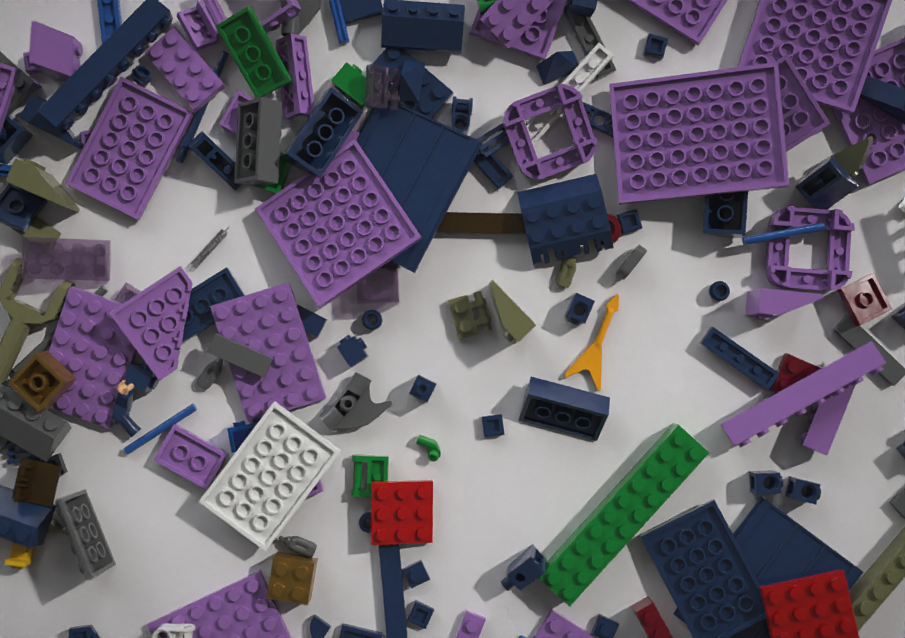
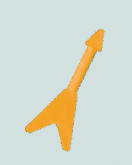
M615 294L605 306L607 310L594 343L565 372L564 377H569L582 370H588L596 389L601 390V345L614 312L618 311V294Z

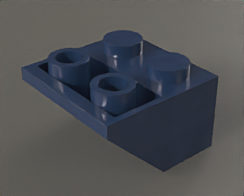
M832 155L802 177L795 186L809 203L824 210H828L859 187L856 181Z

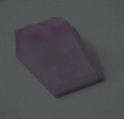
M389 261L357 283L358 304L400 303L398 265Z

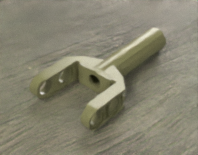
M16 258L12 262L0 287V301L10 317V323L0 342L1 384L6 382L30 330L34 327L59 320L69 287L76 286L74 282L64 280L57 287L46 312L20 300H15L16 294L28 271L27 261Z

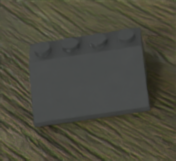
M86 489L57 499L55 501L56 512L62 518L64 532L70 538L72 552L77 556L80 572L84 574L85 578L91 580L115 566V560Z

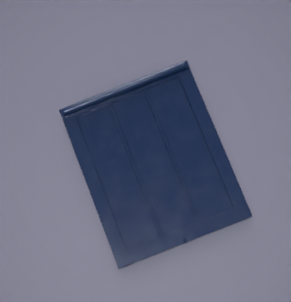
M379 95L359 132L361 134L357 143L423 238L391 260V262L416 273L424 254L483 143L383 95Z
M760 496L757 503L733 533L760 586L841 569L845 573L848 590L850 591L863 574L861 569L762 496ZM677 608L673 614L685 623ZM764 619L727 638L771 637L767 620Z

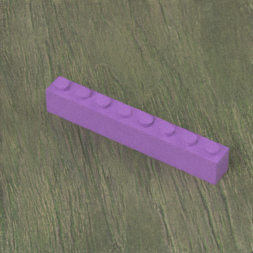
M871 341L722 423L721 426L733 446L739 445L741 448L751 442L749 438L757 434L759 438L770 432L768 428L775 424L778 428L788 422L787 417L793 414L795 417H798L807 412L805 407L811 404L816 407L825 402V396L832 394L834 397L845 391L843 388L845 385L851 383L854 386L864 380L862 376L867 373L873 376L882 371L883 368L881 366L886 361Z

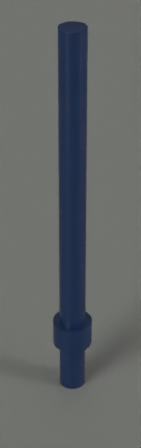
M223 50L213 70L219 78L229 56V53ZM209 102L195 113L185 138L183 137L181 140V148L175 161L184 163L188 151L191 150L188 144L194 139Z

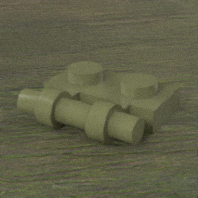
M481 291L473 293L475 298L473 302H469L468 295L448 300L459 339L478 334L476 327L478 325L483 326L484 332L492 330L490 322H492L491 317L487 314L485 307L487 303ZM475 307L478 308L480 318L474 320L472 308Z

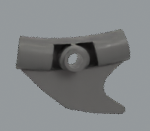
M280 0L281 9L288 5L286 0ZM297 0L302 10L297 13L295 18L282 23L281 35L286 36L290 33L299 35L320 10L322 0Z
M355 372L345 390L320 415V419L330 430L366 426L392 405V401L374 403L370 397L371 380ZM347 400H350L352 402L351 407L347 406Z

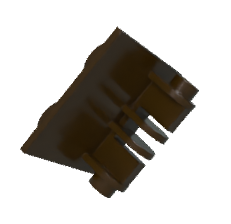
M21 458L12 494L13 502L22 503V501L53 507L62 466Z

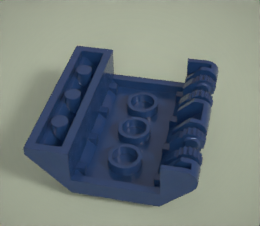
M597 174L517 192L534 266L542 265L541 254H543L545 264L550 263L547 250L554 248L557 261L562 260L560 250H563L565 259L581 256V245H583L585 255L589 254L590 249L587 242L589 240L595 239L594 244L597 252L602 251V240L605 250L614 248L605 202Z

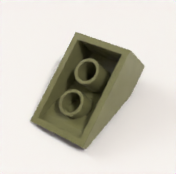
M15 158L5 180L6 182L79 212L80 208L53 175L45 172L46 167L26 158L24 162Z
M492 280L488 288L501 328L504 331L502 335L510 343L513 341L518 343L536 324Z

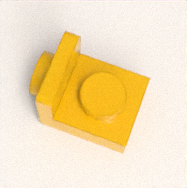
M13 542L11 556L5 560V565H11L13 569H24L34 562L36 547L28 548Z

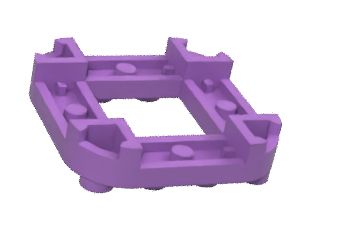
M559 84L517 100L505 110L503 116L504 129L518 168L527 178L544 179L587 163L594 155L597 138L594 137L581 98L583 97L574 87ZM561 106L574 145L537 158L524 120Z
M788 206L773 213L768 223L767 233L824 223L825 230L823 231H828L826 270L788 267L790 237L767 241L765 270L768 281L780 288L832 291L844 286L852 276V271H849L851 232L855 231L854 223H851L850 219L839 209L824 210Z

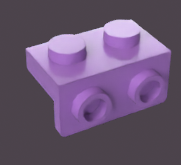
M202 0L197 1L196 7L177 12V18L196 51L218 44L220 34L215 27L216 24L207 6L204 5Z

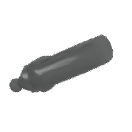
M216 359L206 366L196 382L200 387L207 390L212 386L221 374L223 359Z
M299 536L279 537V540L283 541L285 546H288L291 551L306 557H313L317 548L314 542Z

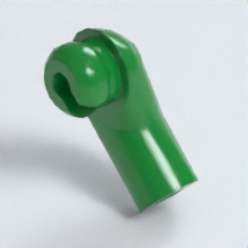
M419 434L416 444L426 447L430 461H437L441 455L437 441Z

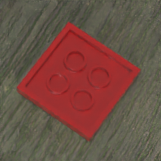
M371 481L370 544L433 543V481Z

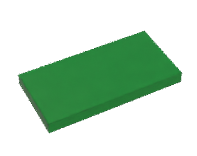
M252 6L245 7L215 26L255 98L265 97L292 81Z

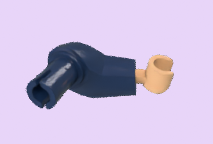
M123 380L117 385L118 394L111 419L114 425H120L132 438L142 428L129 416L133 405L132 389L134 385L131 383L126 386V380Z

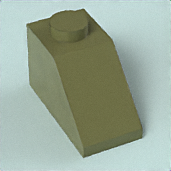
M870 136L832 156L851 177L859 174L857 170L864 167L874 139Z

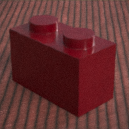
M649 596L631 606L648 638H673Z

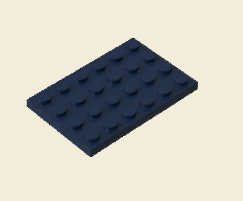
M714 499L640 535L693 638H727L766 619L759 589L761 586Z

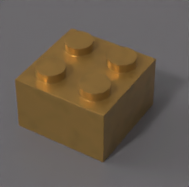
M48 351L35 353L8 384L34 409L41 412L50 409L77 378Z
M277 552L273 557L266 598L308 605L312 597L318 558Z

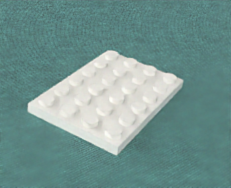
M274 401L200 499L199 503L266 551L341 450Z

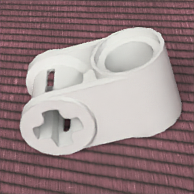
M164 623L153 633L152 638H162L160 632L167 633L168 638H192L195 625L188 623Z

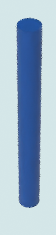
M822 222L742 237L743 245L823 231L825 230V225Z
M192 403L126 446L124 451L129 455L174 424L197 411V407Z

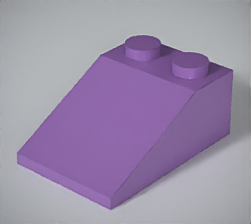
M31 21L29 63L54 81L66 82L81 66L80 56L83 55L81 42L72 35L37 21Z
M763 288L747 291L746 315L752 316L753 320L772 319V316L781 315L823 298V294Z

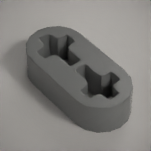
M639 244L615 274L624 280L643 258L647 250Z

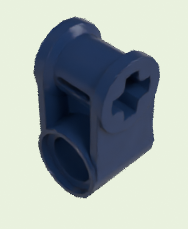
M453 96L451 128L466 135L470 127L473 98L469 100L457 99L456 96ZM459 122H462L466 125V127L463 129H458L455 125Z

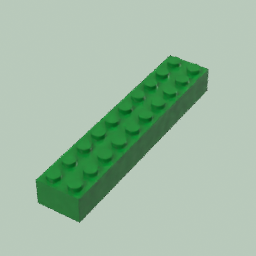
M673 423L546 562L545 573L539 579L570 607L705 459L709 452L680 425Z

